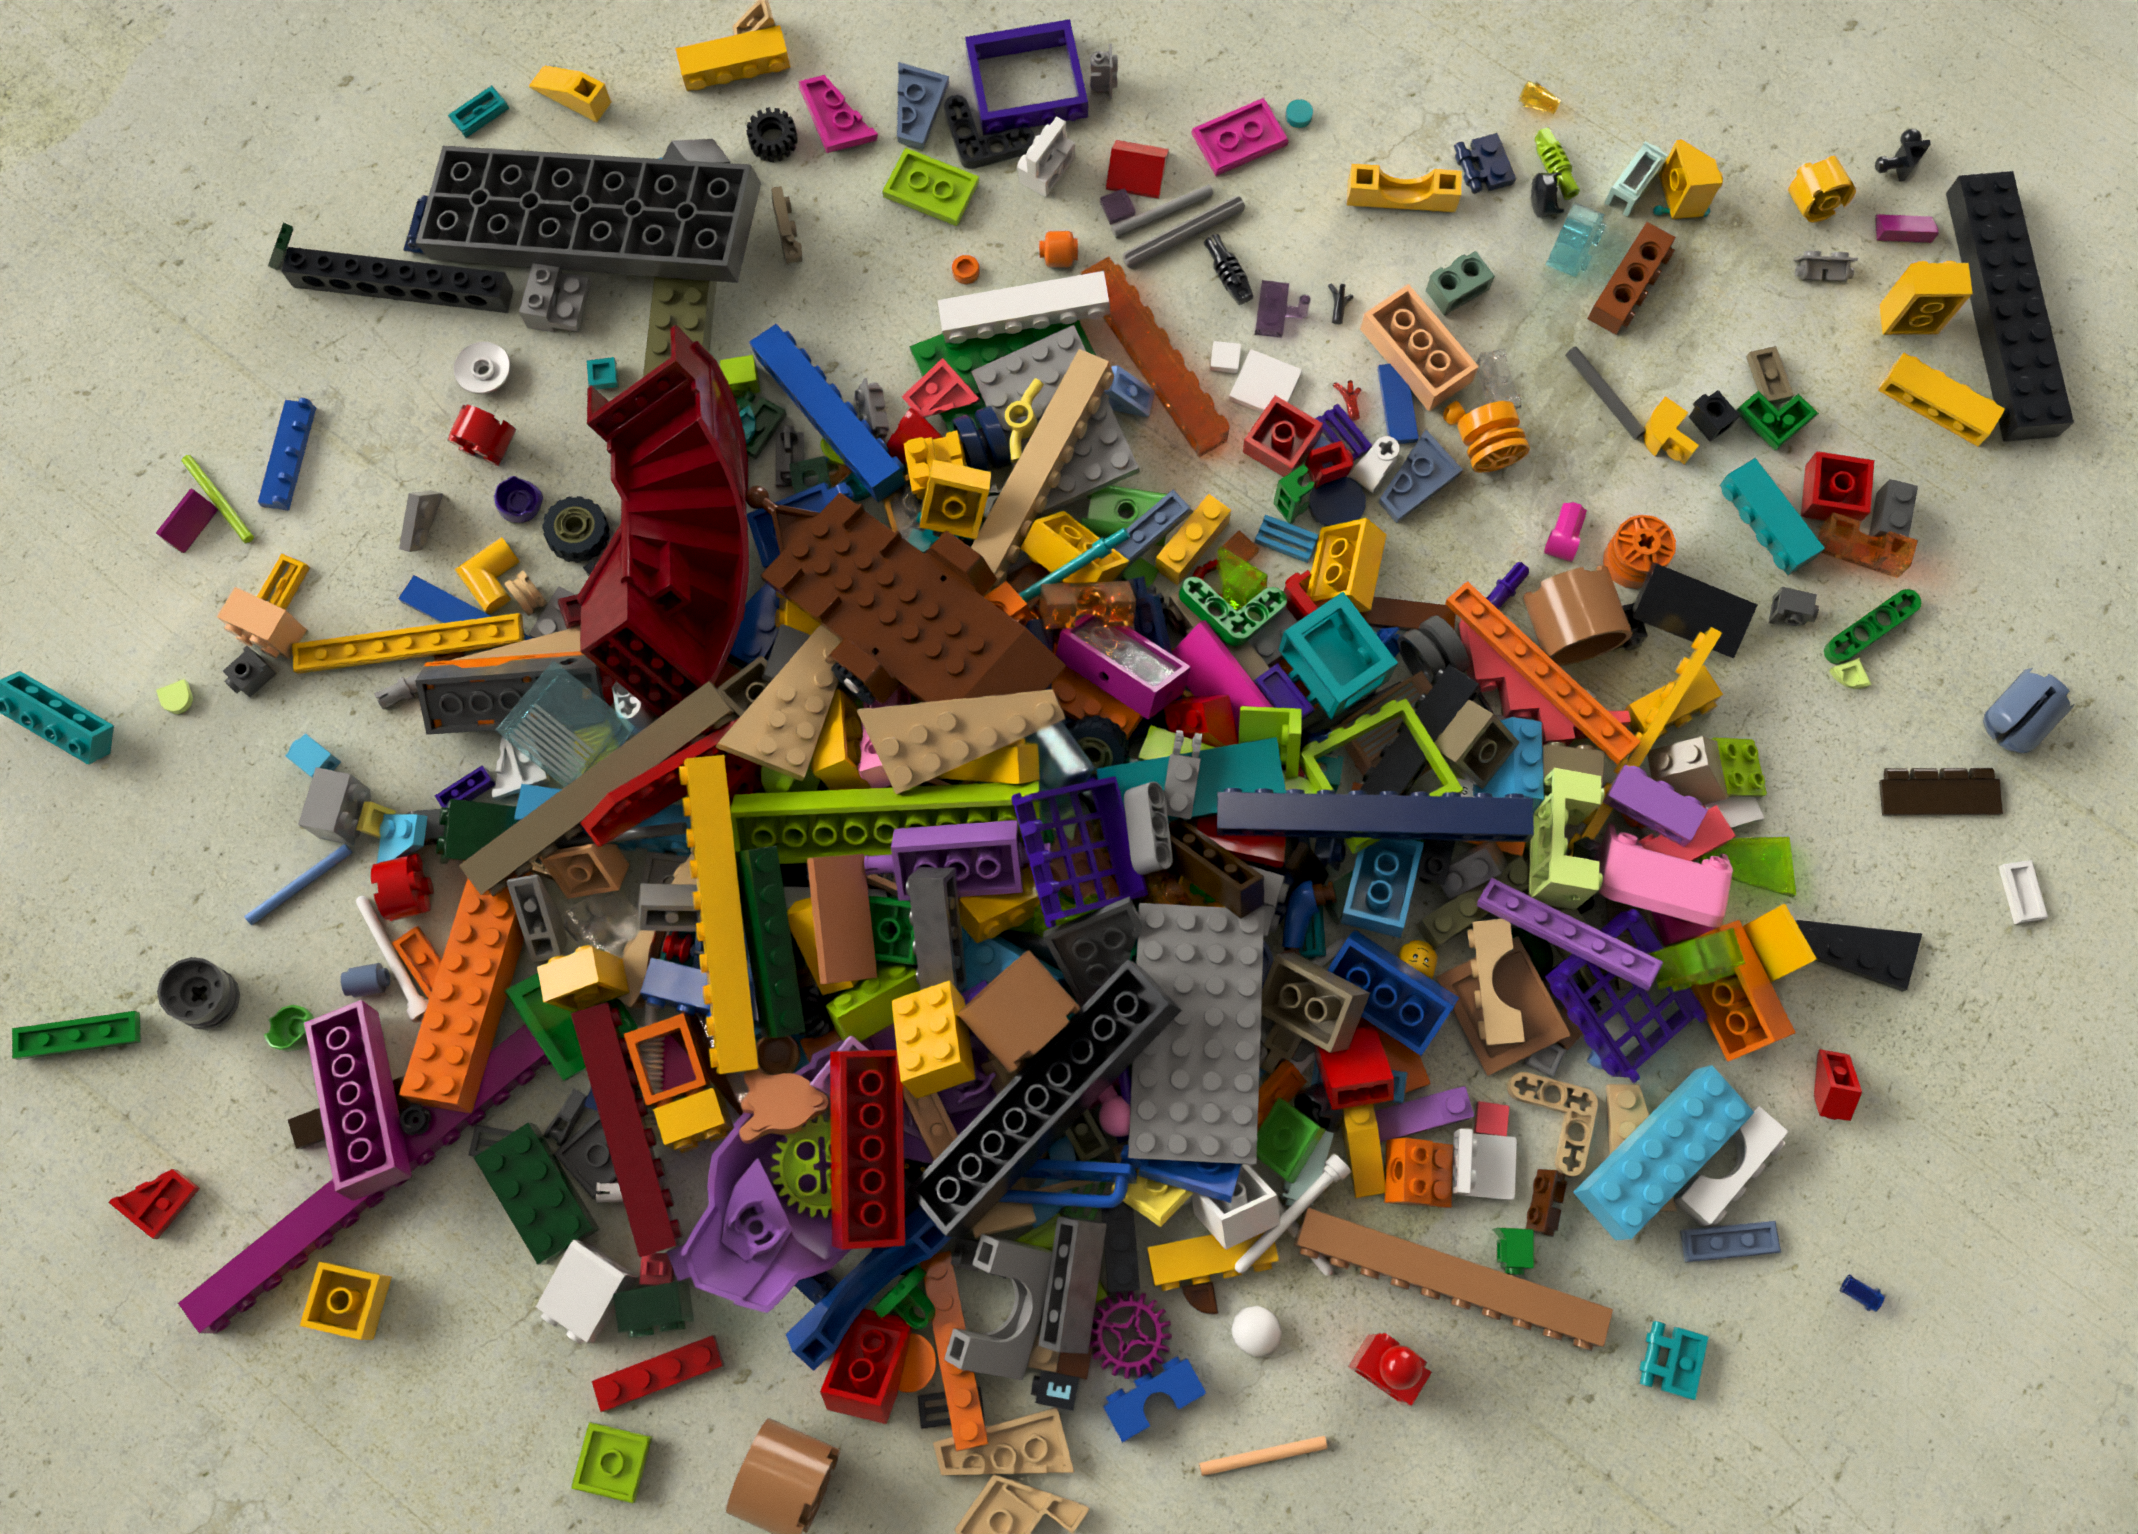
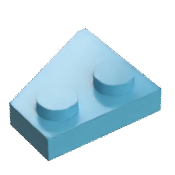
M384 814L380 825L381 837L377 863L407 856L424 846L428 816L418 814Z

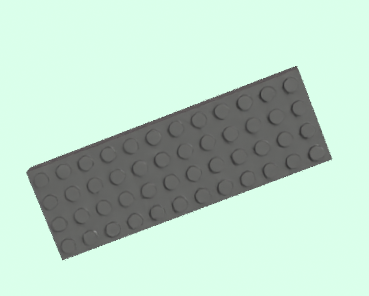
M443 145L416 244L431 260L519 267H532V263L560 267L561 270L738 283L761 182L749 164Z

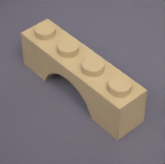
M1504 919L1472 922L1473 929L1467 930L1469 948H1476L1477 960H1471L1473 978H1479L1480 990L1474 991L1476 1009H1483L1484 1021H1478L1480 1040L1486 1039L1487 1046L1525 1043L1521 1010L1503 1003L1495 993L1492 981L1493 972L1498 962L1504 956L1514 951L1511 924Z

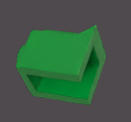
M1500 1227L1492 1229L1500 1238L1497 1240V1263H1500V1268H1505L1506 1274L1524 1275V1269L1534 1268L1533 1229Z

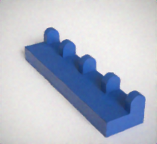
M299 398V401L285 400L257 502L261 507L290 510L316 407L309 399Z

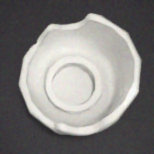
M1260 1306L1244 1308L1235 1316L1232 1325V1336L1234 1342L1241 1350L1253 1357H1261L1271 1354L1279 1346L1282 1330L1279 1320L1271 1311Z

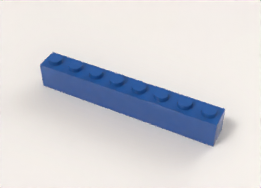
M775 324L749 341L759 363L878 503L906 484L902 473L905 471V468L896 456L891 458L884 441L881 438L875 439L873 437V431L864 419L860 421L856 417L858 414L849 401L843 402L841 399L842 395L835 384L829 385L825 381L827 378L818 365L812 366L808 353L803 348L798 349L795 346L797 343L788 330L783 332Z

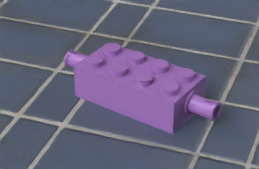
M1018 820L894 829L891 855H866L864 858V867L867 869L865 870L866 875L894 874L899 901L910 900V896L906 892L907 880L920 867L955 868L958 897L1022 893L1024 864L1029 863L1025 845H1023V842H1020ZM1051 843L1044 844L1045 850H1049L1052 853L1050 849Z

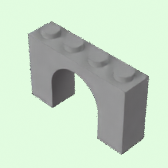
M981 1234L972 1265L990 1274L1009 1277L1015 1289L1014 1306L1008 1319L994 1331L978 1333L953 1328L944 1358L945 1361L961 1370L1023 1380L1045 1305L1052 1251L1041 1246Z

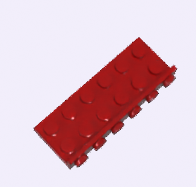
M739 718L609 792L581 822V825L596 845L602 847L687 796L686 785H681L679 767L684 766V760L687 758L725 756L727 752L716 748V745Z

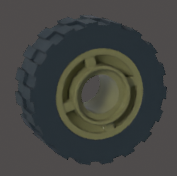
M570 496L564 500L560 499L554 506L548 509V513L543 518V534L551 551H554L557 557L563 558L567 562L575 561V563H581V561L585 560L587 562L594 556L597 557L601 554V550L607 546L606 542L610 537L608 522L600 506L594 504L593 500L589 498L584 499L581 496ZM574 527H582L578 532H570Z
M1088 715L1084 716L1083 719H1077L1073 725H1070L1060 748L1061 761L1066 766V770L1073 774L1074 778L1083 780L1085 783L1089 778L1093 777L1098 780L1096 771L1098 768L1125 764L1129 753V741L1126 739V733L1120 729L1117 723L1112 722L1111 719L1107 717L1102 718L1099 715L1092 717ZM1091 748H1095V749H1097L1099 752H1095V751H1093Z

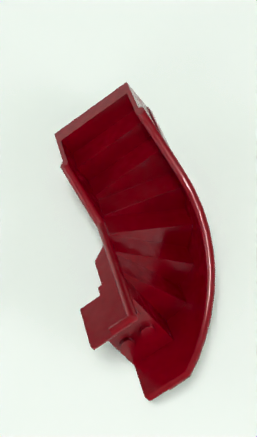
M677 325L670 328L671 358L611 401H608L592 385L587 388V425L607 442V452L611 454V481L621 497V524L577 595V601L581 605L580 652L659 717L708 681L712 684L715 683L730 654L741 621L744 618L749 577L747 502L745 499L749 483L748 454L739 409L729 382L717 360L698 341L693 342Z

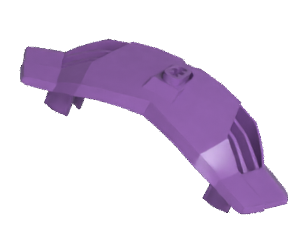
M894 1023L862 1040L860 1043L868 1050H897ZM970 1028L968 1029L976 1079L937 1092L958 1136L997 1096L991 1085L992 1080L996 1077L995 1073L993 1072L987 1077L980 1064L989 1059L987 1054L990 1051ZM841 1040L812 1054L811 1062L794 1074L804 1077L811 1083L830 1060V1051H837L844 1041ZM744 1112L733 1124L734 1129L711 1155L707 1185L709 1206L694 1227L681 1253L696 1288L733 1300L735 1305L768 1313L788 1294L799 1280L830 1270L852 1249L842 1250L832 1247V1208L828 1210L827 1218H824L821 1209H817L814 1217H811L809 1207L798 1213L799 1203L797 1201L790 1206L787 1205L790 1197L789 1193L779 1196L778 1192L784 1185L773 1184V1180L780 1176V1173L771 1171L772 1166L779 1164L778 1160L772 1158V1154L782 1152V1149L776 1145L777 1141L786 1142L788 1139L785 1135L767 1134L753 1143H744L740 1138V1128L754 1116V1114ZM903 1132L904 1158L933 1163L934 1161L924 1141ZM821 1136L818 1138L820 1160L819 1163L814 1164V1168H818L820 1171L821 1193L825 1194L827 1192L826 1167H830L831 1162L829 1163L825 1159L824 1137ZM802 1142L797 1147V1154L803 1159L810 1158L815 1152V1146L810 1142ZM830 1143V1145H829V1152H830V1154H831V1143ZM805 1174L800 1177L798 1186L804 1191H809L815 1187L817 1180L812 1174Z

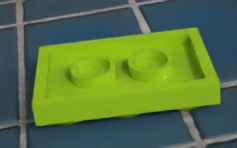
M905 147L882 194L884 198L957 226L980 180L979 176Z

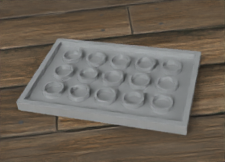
M1074 325L971 371L986 407L991 406L1000 422L1009 450L1011 430L1005 419L1007 407L1015 401H1021L1023 394L1036 378L1044 384L1031 405L1039 423L1079 349L1086 351ZM1105 392L1100 397L1099 409L1094 415L1091 414L1087 421L1085 435L1082 439L1078 438L1073 447L1074 454L1068 464L1065 463L1061 469L1058 485L1054 489L1051 488L1047 495L1045 509L1042 513H1038L1036 518L1140 472ZM1022 416L1015 423H1022L1028 417ZM1031 437L1021 440L1022 452ZM1011 462L1012 467L1014 469L1016 463Z

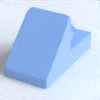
M1112 366L1114 379L1110 388L1104 390L1105 394L1109 396L1112 410L1142 417L1149 416L1155 391L1120 366Z

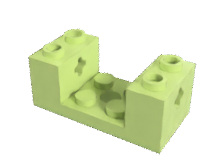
M1554 768L1543 779L1544 800L1533 813L1534 835L1530 841L1528 896L1549 906L1576 910L1600 890L1603 876L1602 873H1599V861L1565 855L1568 840L1564 838V830L1567 824L1578 826L1603 803L1605 791L1604 788H1601V776Z

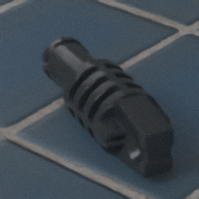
M1219 234L1212 235L1215 240L1214 243L1208 237L1204 245L1214 260L1213 268L1225 289L1238 305L1253 299L1248 277L1236 256L1227 251Z

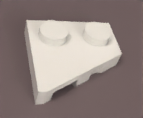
M526 728L535 735L534 731L531 728ZM518 729L522 734H524L528 739H530L533 743H535L538 746L537 741H535L522 729ZM514 731L510 732L513 735H515L518 739H520L524 744H526L529 748H531L540 757H542L539 751L532 747L517 733H515ZM510 733L501 737L499 748L501 755L496 765L495 789H492L491 793L495 801L519 793L521 784L539 786L550 782L545 765L509 736Z

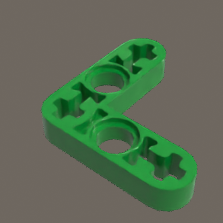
M1197 577L1186 578L1178 594L1180 600L1202 621L1206 620L1220 638L1227 644L1235 647L1245 644L1280 615L1287 604L1286 594L1276 587H1268L1239 611H1236L1206 582ZM1271 600L1276 601V602H1273V603L1268 607V609L1266 608L1265 605H1266L1267 601H1271ZM1208 607L1219 609L1222 616L1212 615L1208 611ZM1248 612L1257 613L1261 617V621L1252 620L1248 616ZM1242 624V626L1244 627L1241 632L1234 633L1233 631L1237 630Z

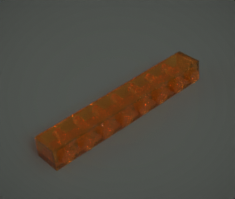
M1109 256L1083 270L1081 275L1104 271L1111 313L1103 317L1151 389L1155 391V395L1198 458L1226 443L1230 429L1227 419L1222 414L1219 415L1214 409L1213 399L1207 392L1203 393L1199 387L1200 383L1196 374L1193 371H1188L1178 349L1174 350L1170 345L1167 332L1162 327L1159 328L1154 322L1155 317L1148 306H1143L1136 287L1129 285L1125 280V273L1118 263L1114 264Z

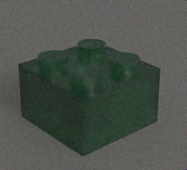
M676 1281L613 1294L618 1333H628L629 1338L636 1339L655 1335L654 1329L660 1328L661 1332L686 1329L685 1323L694 1321L689 1283Z

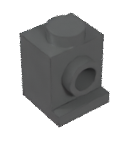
M1782 586L1772 598L1768 623L1775 624L1777 620H1782L1787 625L1800 626L1804 625L1807 621L1815 622L1819 611V606L1815 605L1817 594Z
M246 646L243 648L244 652L227 666L223 672L228 676L224 682L235 693L243 691L251 697L277 673L256 652Z

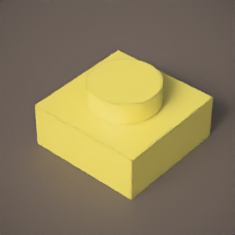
M364 802L356 830L380 838V825L384 814H395L396 811L373 802Z

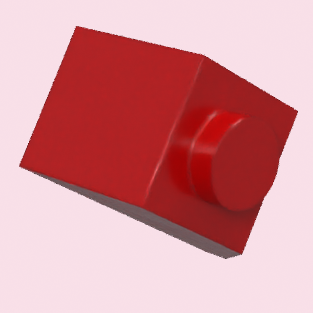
M1819 1049L1814 1099L1819 1116L1832 1120L1851 1121L1862 1094L1850 1054Z

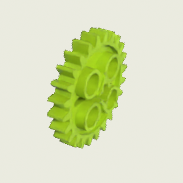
M821 1114L817 1116V1122H812L810 1119L805 1126H801V1131L785 1134L788 1139L786 1142H776V1145L782 1149V1152L772 1154V1158L778 1160L779 1164L772 1166L771 1171L780 1173V1176L773 1180V1184L784 1185L778 1194L783 1196L789 1193L788 1206L797 1201L799 1203L798 1213L809 1207L810 1216L814 1217L817 1209H821L824 1218H827L828 1210L832 1208L831 1166L826 1167L827 1192L825 1194L821 1193L820 1171L818 1168H814V1164L819 1163L820 1160L818 1138L821 1136L824 1137L825 1159L827 1162H831V1154L829 1152L831 1116L827 1122L824 1121ZM805 1141L815 1146L813 1156L808 1159H803L797 1154V1147ZM805 1174L815 1176L817 1180L815 1187L809 1191L802 1190L798 1186L801 1176Z

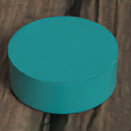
M1293 100L1287 106L1286 121L1295 128L1306 127L1312 120L1313 108L1306 100Z

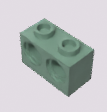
M1474 251L1468 256L1465 254L1459 256L1452 265L1445 269L1441 267L1435 270L1429 276L1426 292L1445 316L1490 290L1495 276L1479 254ZM1465 273H1471L1474 275V277H1470ZM1442 286H1448L1452 290H1446Z

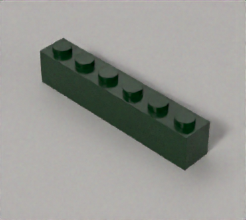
M777 846L735 851L739 894L761 1037L780 1038L806 1032Z

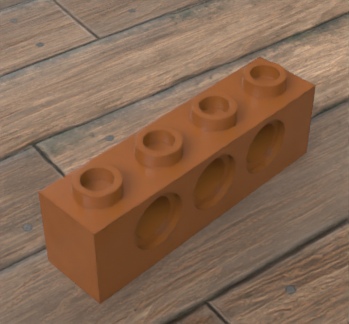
M1646 222L1594 304L1587 319L1617 335L1622 326L1627 328L1636 314L1632 311L1635 304L1640 307L1649 293L1645 290L1648 283L1654 285L1662 270L1658 269L1661 262L1667 264L1675 249L1671 248L1676 237ZM1617 298L1622 299L1625 303L1618 301Z

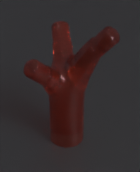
M1352 380L1347 381V389L1335 382L1333 387L1343 396L1350 419L1352 421L1360 419L1357 397L1361 392V388L1357 387L1354 391Z

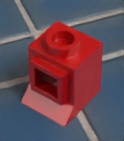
M1342 440L1311 450L1304 465L1309 470L1308 474L1311 480L1315 482V489L1324 483L1348 476L1351 471L1353 456L1350 450L1345 448ZM1329 462L1333 463L1334 466L1325 469L1322 466V464H1326Z

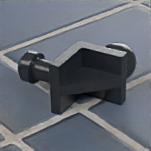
M1914 128L1907 129L1902 133L1900 138L1901 147L1893 158H1887L1886 156L1877 158L1875 169L1878 173H1886L1889 169H1896L1899 182L1906 180L1931 145L1930 140H1922L1920 131Z

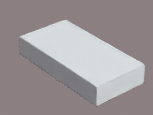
M2032 860L1999 866L2014 924L2047 919L2048 915Z

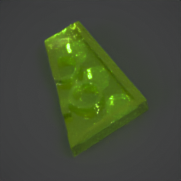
M1790 837L1733 838L1729 843L1699 858V863L1702 864L1704 859H1710L1711 856L1720 857L1721 853L1728 856L1733 869L1731 880L1792 898L1797 895Z

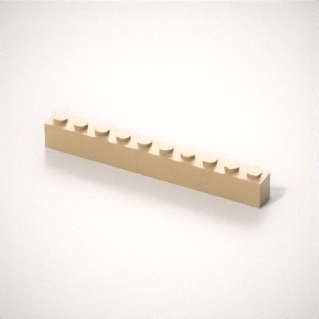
M1081 349L1077 351L979 531L977 540L975 539L971 548L985 559L997 578V581L988 589L983 597L1005 582L1007 577L1006 571L1010 564L1015 563L1018 559L1020 545L1028 535L1034 519L1046 507L1047 495L1051 488L1054 489L1059 483L1061 469L1065 463L1068 464L1072 459L1074 445L1078 438L1082 439L1085 435L1087 421L1091 414L1094 415L1099 409L1101 395L1104 390H1108L1112 385L1114 374L1109 361Z

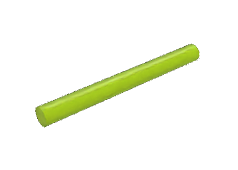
M191 455L184 456L181 462L242 541L250 543L254 536L194 458Z

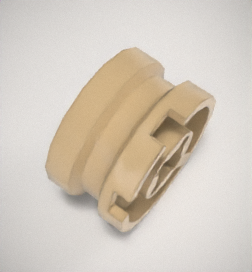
M521 571L517 574V579L514 581L508 580L504 584L529 617L534 613L535 608L545 606L547 601L526 573Z

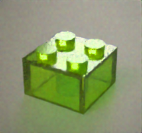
M1733 928L1686 940L1648 953V955L1663 961V965L1656 976L1659 990L1672 986L1674 992L1690 988L1695 984L1703 985L1717 981L1719 978L1735 974V967L1746 964Z

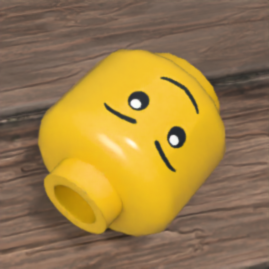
M1412 940L1404 944L1399 950L1398 958L1433 980L1438 956L1432 946L1421 940Z

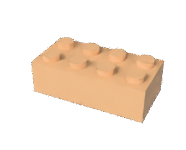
M1409 284L1364 313L1360 330L1384 359L1404 379L1411 391L1428 411H1431L1473 382L1479 366Z

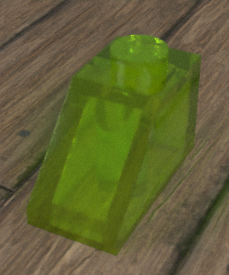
M1219 547L1217 550V570L1221 595L1235 610H1240L1267 588L1268 575L1224 547Z

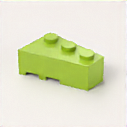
M881 960L876 964L877 978L859 980L853 988L844 990L826 1005L836 1032L843 1041L848 1036H853L861 1042L894 1023L891 1000L920 991V984L916 981V970L910 964Z

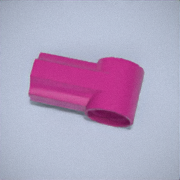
M1575 502L1563 503L1555 528L1552 529L1544 549L1545 554L1569 562L1573 561L1581 539L1579 534L1587 512L1581 504Z

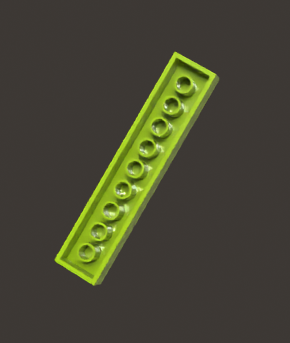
M1039 781L1022 784L979 783L914 786L899 794H895L893 787L735 794L730 807L734 850L741 851L777 846L780 864L807 863L808 858L864 854L865 858L866 855H891L894 829L1018 820L1011 800L1012 795L1021 793V796L1024 797L1040 792ZM1041 801L1034 802L1033 806L1036 817L1042 821ZM1018 823L1020 842H1023L1024 845L1023 837Z

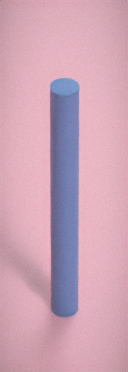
M345 843L244 916L249 924H255L352 854V850Z

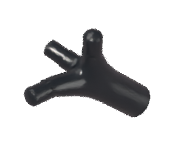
M1332 283L1328 285L1334 300L1332 323L1334 324L1343 323L1345 306L1354 298L1352 294L1345 297L1346 285L1344 283L1340 284L1339 292Z

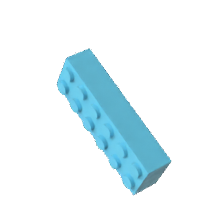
M1713 1065L1695 1069L1573 1193L1615 1241L1632 1239L1755 1112Z

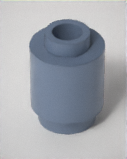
M381 963L352 967L347 972H342L341 987L345 996L352 995V997L357 998L384 993L386 986L390 985L389 971L387 968H383Z

